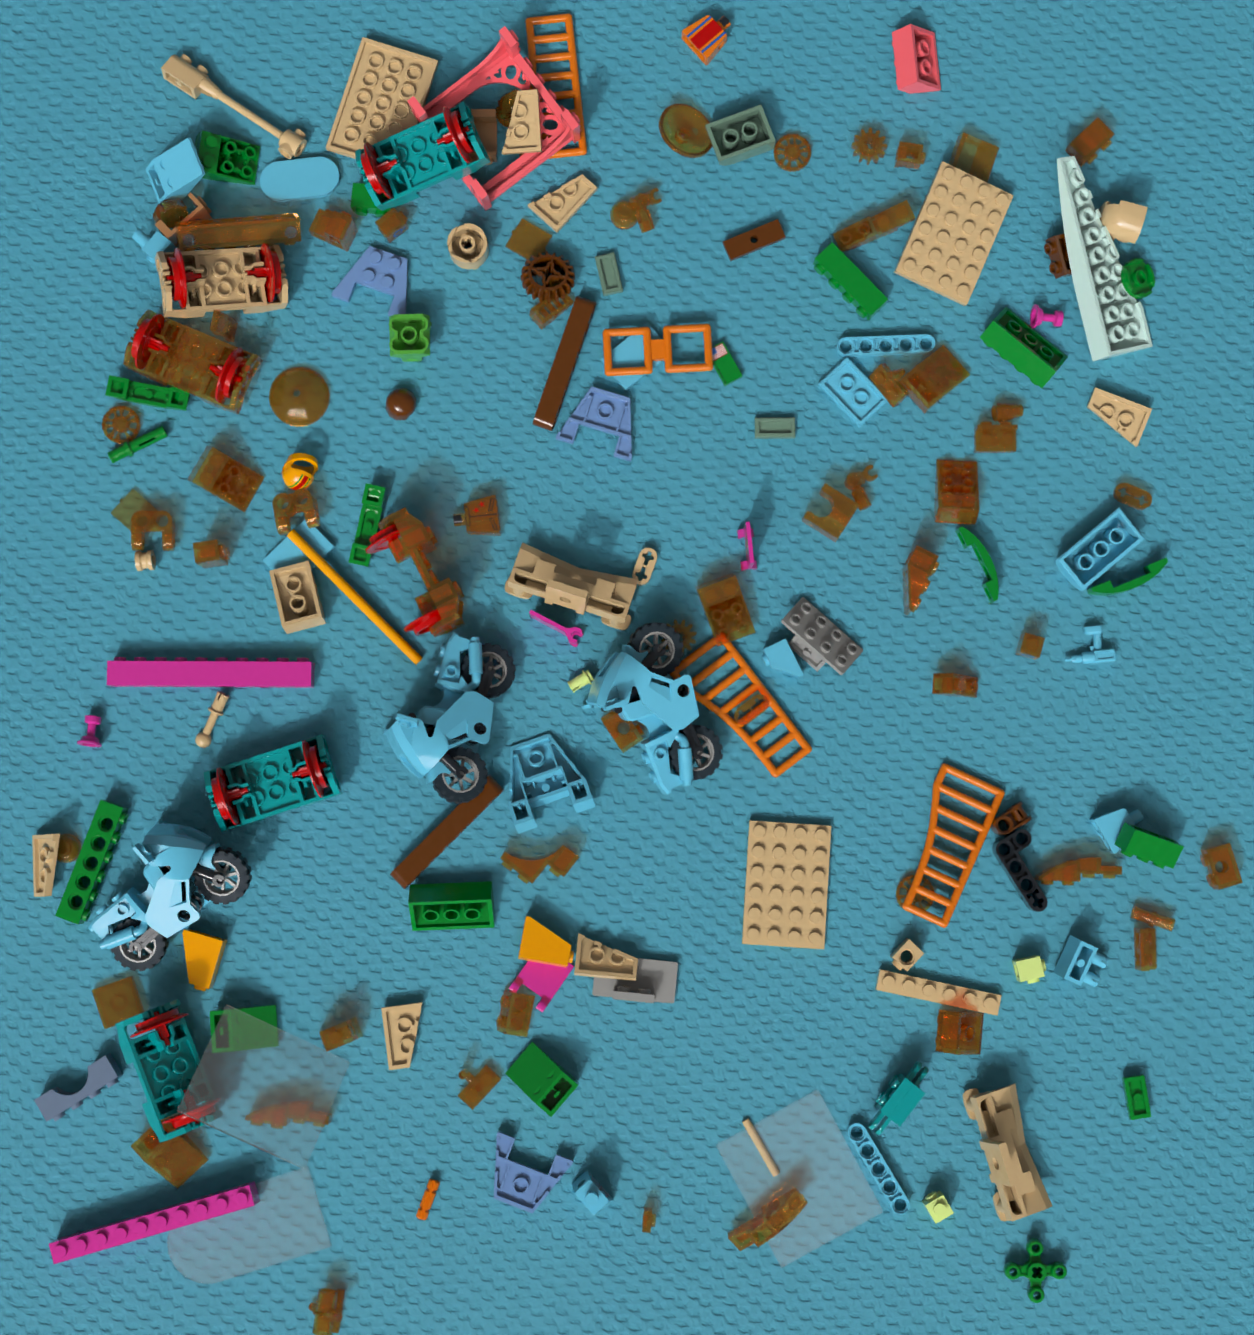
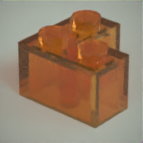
M319 209L309 231L312 236L348 252L358 229L352 216L347 212L341 211L339 213L335 210L333 212L329 209L325 211Z

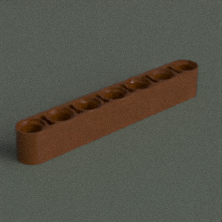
M577 296L574 301L533 420V425L550 431L554 429L595 311V301Z
M488 775L484 790L473 800L459 804L390 875L403 889H406L503 792L504 788L491 775Z

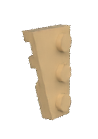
M538 89L517 91L511 114L512 117L501 154L542 152Z
M582 174L562 185L556 191L544 195L543 198L536 202L529 203L528 208L558 233L597 191V187Z
M1096 387L1093 389L1087 404V408L1133 446H1138L1151 414V408Z
M60 834L32 835L34 897L52 896Z
M578 933L574 975L636 981L638 958L617 949L609 948L596 940L593 941Z
M423 1002L381 1008L389 1070L410 1068Z

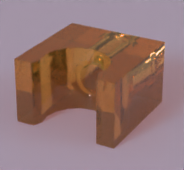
M825 483L819 494L830 502L832 512L826 517H818L812 512L807 511L802 522L836 543L859 507V504Z

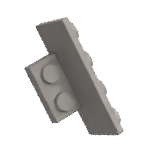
M804 597L781 620V623L795 634L788 643L790 648L817 672L827 663L836 672L843 675L863 652L861 647Z
M638 958L636 981L594 977L592 994L594 996L613 997L612 999L673 1004L675 1001L678 963Z

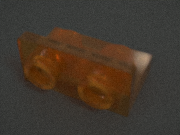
M1008 421L1000 422V425H992V422H980V425L974 428V453H1015L1018 425H1012V422Z
M1134 928L1135 970L1150 971L1157 968L1155 928Z
M505 990L500 1000V1015L496 1020L497 1031L504 1034L527 1037L535 996Z

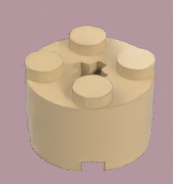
M466 223L455 227L450 232L447 246L452 261L463 269H478L486 261L489 254V245L483 230L477 225ZM470 244L472 245L471 248L469 247L468 249H465V246L468 247Z

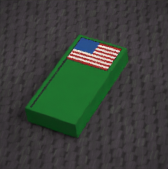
M722 341L713 346V367L724 387L742 378V374L724 342Z

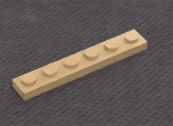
M879 969L875 990L996 1016H998L1002 996Z

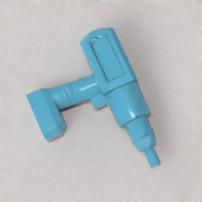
M1102 625L1083 628L1085 635H1093L1094 644L1089 647V652H1082L1079 655L1064 658L1065 662L1099 664L1114 662L1117 654L1114 648L1102 649Z

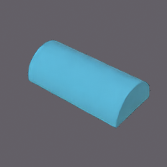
M1119 507L1058 557L1055 562L1062 575L1075 588L1083 591L1142 542L1144 537Z

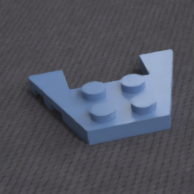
M369 246L331 295L334 298L349 303L356 284L394 296L388 312L389 317L394 314H406L408 259Z
M591 387L574 413L566 421L561 431L556 435V440L573 445L579 425L618 436L619 439L614 457L631 462L630 398Z
M498 1131L496 1137L494 1199L533 1213L568 1168H570L574 1160L556 1153L550 1171L547 1174L509 1159L508 1156L516 1137Z

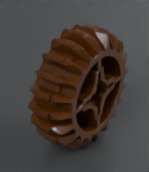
M548 251L545 252V255L538 252L537 257L532 255L530 261L526 260L525 266L522 268L521 281L523 289H526L527 295L532 294L533 300L539 298L540 303L543 300H547L548 304H550L551 300H554L556 303L559 301V298L564 300L566 294L569 295L571 288L574 287L575 274L573 273V266H570L569 260H564L563 255L557 257L556 252L552 255H549Z

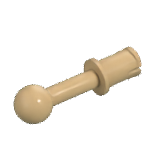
M217 691L212 706L208 708L211 713L203 732L198 733L195 737L197 746L206 748L211 744L212 738L210 734L218 716L224 715L223 709L230 697L229 695Z

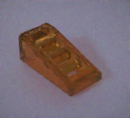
M567 294L564 300L561 299L565 303L563 305L559 301L556 303L554 300H551L558 309H555L551 302L548 304L547 300H543L542 303H538L531 308L529 316L540 329L549 325L574 303ZM546 307L551 312V314H549L544 308Z

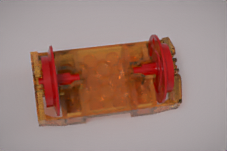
M148 309L138 320L137 326L139 328H135L134 331L136 333L130 338L133 343L129 342L126 347L123 364L128 369L165 386L168 384L199 397L203 402L239 415L247 389L263 361L260 356ZM230 398V404H224L225 400Z
M406 507L386 516L378 523L381 531L369 539L371 545L366 548V553L372 554L390 548L398 564L412 557L428 590L427 593L415 598L423 616L408 624L404 631H414L415 635H421L430 631L434 637H437L465 625L463 621L464 603L461 599L464 597L460 586L456 580L452 582L449 577L439 582L433 570H429L432 568V565L426 554L436 550L435 544L438 543L429 525L425 527L422 521L408 513Z

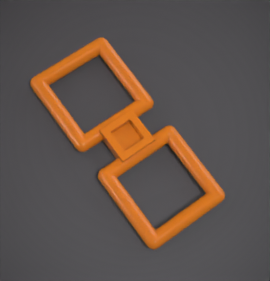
M708 323L667 325L663 327V339L651 340V329L649 327L609 328L603 330L604 370L606 376L651 374L653 372L652 361H665V371L667 373L700 372L713 369L711 326ZM703 332L705 363L673 365L671 333ZM643 335L645 366L612 368L611 337Z

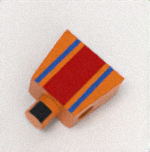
M707 15L683 29L681 39L707 66L726 44L727 34L725 30L731 24L725 16L715 21L710 15Z

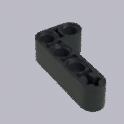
M1017 829L993 844L992 851L1026 907L1031 911L1041 912L1047 907V898L1018 854L1019 851L1030 845L1032 837L1027 830ZM1018 833H1022L1025 836L1023 844H1018L1016 841ZM1001 844H1005L1008 848L1005 855L999 853V846ZM1013 861L1019 865V869L1015 873L1010 870V864ZM1023 879H1027L1030 883L1027 890L1021 888ZM1033 897L1036 899H1040V901L1038 902L1039 906L1033 905V903L1035 902Z

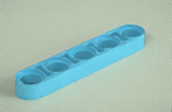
M928 334L844 337L838 341L836 350L842 357L920 355L932 352L935 347V339ZM902 340H908L911 343L909 350L901 348L900 342ZM921 340H929L931 348L923 349L920 345ZM864 341L869 342L871 350L863 351L860 348V344ZM882 341L890 342L891 349L888 351L882 350L880 343ZM848 342L851 345V350L843 352L840 349V344Z
M859 1122L851 1123L847 1128L848 1137L890 1207L898 1215L907 1213L910 1208L909 1200L866 1128ZM855 1126L862 1128V1135L858 1138L851 1135V1129ZM866 1144H870L873 1147V1152L869 1156L862 1154V1147ZM877 1162L884 1165V1170L880 1174H876L872 1170L873 1165ZM888 1180L893 1181L895 1184V1188L891 1192H887L883 1188L884 1183ZM897 1199L905 1200L906 1206L904 1209L897 1210L894 1207Z

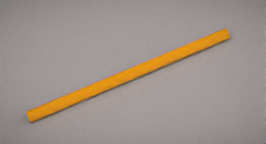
M295 529L288 533L287 537L415 665L423 659Z

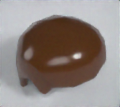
M396 388L387 396L386 411L395 420H406L415 411L417 399L413 392L407 388Z

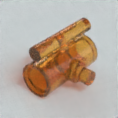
M319 1289L317 1303L312 1302L309 1305V1310L315 1315L313 1334L332 1335V1332L339 1333L345 1289Z

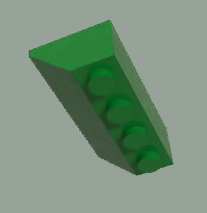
M1005 307L979 337L986 346L993 348L1002 359L1008 360L1018 372L1024 373L1033 384L1041 388L1045 386L1068 358L1067 355L1035 329L1031 328L1030 325L1008 307Z
M492 881L410 885L408 904L412 931L494 928Z

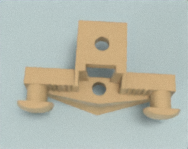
M522 542L511 575L505 583V591L522 599H529L532 595L545 598L544 603L561 605L576 610L578 614L584 615L585 612L593 613L594 615L601 616L603 624L612 628L626 630L631 623V616L628 615L639 579L581 569Z
M1016 1083L979 1093L976 1088L965 1091L962 1096L966 1112L970 1119L978 1122L982 1136L979 1141L981 1150H984L991 1172L989 1174L990 1180L996 1184L998 1192L993 1195V1202L999 1219L1001 1221H1016L1052 1207V1203L1025 1143Z

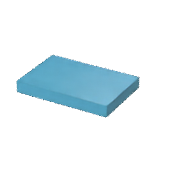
M648 322L642 326L651 329V340L661 339ZM643 335L629 336L612 350V368L645 366ZM602 357L600 360L604 364V357ZM652 361L653 369L663 361ZM647 374L613 377L627 391Z
M848 357L818 384L859 428L889 401Z
M307 518L295 528L323 558L335 548ZM288 537L263 559L271 570L308 560L312 570L316 567Z

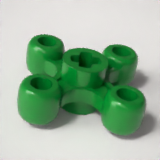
M1030 1238L1026 1242L1029 1260L1025 1264L1020 1265L1010 1261L1003 1268L1004 1274L1009 1279L1015 1280L1021 1276L1029 1279L1030 1286L1027 1289V1296L1033 1303H1040L1044 1299L1045 1294L1041 1287V1282L1045 1277L1052 1276L1055 1279H1063L1067 1275V1268L1060 1261H1055L1048 1265L1042 1263L1040 1257L1044 1247L1037 1238ZM1037 1244V1248L1032 1250V1246ZM1036 1267L1038 1270V1273L1036 1274L1032 1271V1268ZM1011 1268H1015L1013 1273H1009ZM1061 1268L1060 1272L1056 1273V1269ZM1038 1291V1295L1033 1296L1034 1292Z

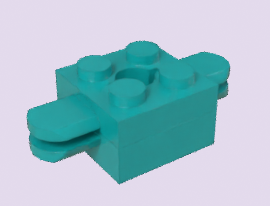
M917 1061L906 1076L901 1073L898 1076L895 1074L888 1083L889 1088L886 1092L882 1091L877 1096L875 1106L879 1111L868 1125V1128L871 1130L877 1126L875 1129L877 1135L883 1132L891 1120L900 1127L925 1095V1092L918 1085L929 1069L924 1066L920 1070L921 1062Z

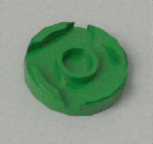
M1134 258L1125 262L1121 271L1124 289L1130 296L1136 299L1147 297L1153 292L1152 288L1155 287L1154 272L1151 266L1143 262L1145 260L1141 258Z

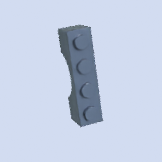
M110 1053L88 1066L87 1082L79 1092L70 1093L55 1087L34 1101L46 1122L51 1119L57 1121L66 1115L64 1111L72 1108V1110H75L83 1105L82 1100L89 1096L92 1099L102 1093L100 1090L102 1087L107 1085L110 1088L118 1083V1077L122 1076L123 1073Z

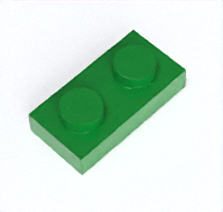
M1141 1074L1122 1077L1129 1119L1135 1120L1151 1117L1145 1076Z

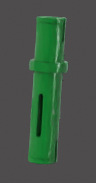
M160 426L132 441L123 442V445L107 453L112 463H115L127 456H134L135 452L168 437L164 427Z

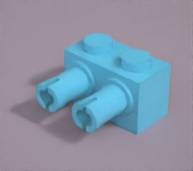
M138 229L132 236L147 255L145 259L155 269V256L157 252H174L175 248H177L158 231L152 237H149Z
M1070 935L1053 973L1080 986L1085 982L1092 987H1096L1098 983L1093 981V979L1099 981L1100 976L1088 971L1090 965L1093 963L1100 968H1105L1107 964L1101 961L1108 962L1109 958L1098 953L1097 947Z

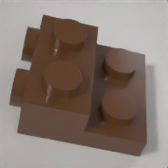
M1065 234L1046 239L1044 250L1050 257L1049 270L1054 274L1055 279L1072 275Z

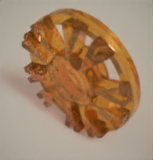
M795 133L784 135L777 141L774 147V159L777 165L786 171L795 172L803 169L811 157L809 142ZM791 138H793V144H790ZM796 139L800 140L802 143L797 145ZM784 140H786V142L788 143V145H787V146H784V145L781 144V143H782ZM808 152L807 158L803 157L801 153ZM783 154L785 158L779 161L777 155ZM786 159H787L789 162H788L787 165L785 166V165H783V164H784V162H785ZM795 161L797 167H791V162Z
M116 406L110 408L102 418L104 434L115 443L123 444L125 441H132L140 431L139 416L129 407ZM124 410L129 411V413L127 416L124 417ZM112 413L115 415L114 419L108 418ZM135 416V418L128 421L130 417ZM137 423L136 429L130 428V424ZM112 427L113 431L108 433L107 428ZM128 430L133 432L132 436L127 433ZM121 433H125L127 439L120 440Z
M915 875L902 879L896 888V899L901 908L903 902L900 899L906 897L907 894L899 895L900 888L906 889L908 893L909 889L903 883L906 881L911 886L910 879L914 878ZM923 877L924 883L922 886L928 885L930 890L935 892L931 882ZM916 893L912 902L913 905H915V902H918L919 908L923 910L929 909L933 904V900L923 898L924 896ZM921 900H925L928 904L923 907Z

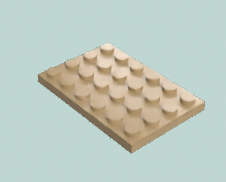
M362 37L326 145V150L356 159L355 151L364 149L366 142L373 145L419 124L407 100L414 96L422 107L425 106L439 64L438 60Z
M942 161L893 273L966 306L1014 195Z
M749 820L742 944L824 949L831 826Z

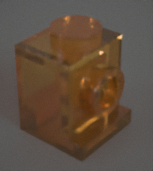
M900 141L897 147L894 167L919 169L920 164L924 165L926 152H922L923 145Z

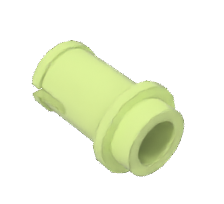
M582 670L580 675L567 681L573 693H575V691L588 683L591 685L594 678L589 670Z

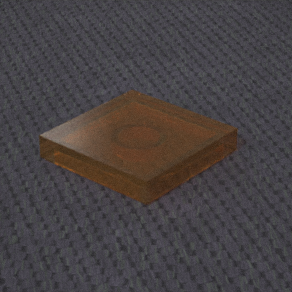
M133 976L92 990L104 1029L113 1027L116 1023L144 1012Z

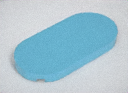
M310 157L273 162L264 168L260 176L262 191L275 202L327 197L334 192L340 183V173L337 166L326 157Z

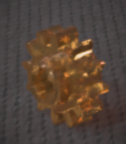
M869 128L868 133H865L862 129L860 136H854L855 142L852 143L851 148L856 149L853 156H860L859 163L863 159H866L867 165L870 164L872 159L875 163H878L879 157H884V150L887 149V144L882 143H884L886 137H879L880 130L874 134L872 133V128Z
M674 619V626L671 627L675 629L676 633L684 635L682 637V652L684 655L685 648L688 651L692 650L689 645L690 643L696 644V640L691 639V637H694L697 633L690 632L692 624L686 627L685 620L678 624L677 620Z

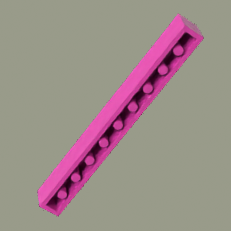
M114 657V661H107V685L111 687L314 688L315 663L309 662V658H297V662H289V658H276V662L268 661L269 658H256V661H248V658H236V661H228V658H215V661H208V658L197 657L195 661H187V658L176 657L175 661H167L165 657H155L154 661H147L145 657H134V661H126V657Z
M255 1181L58 1238L49 1243L53 1264L255 1206L260 1202Z

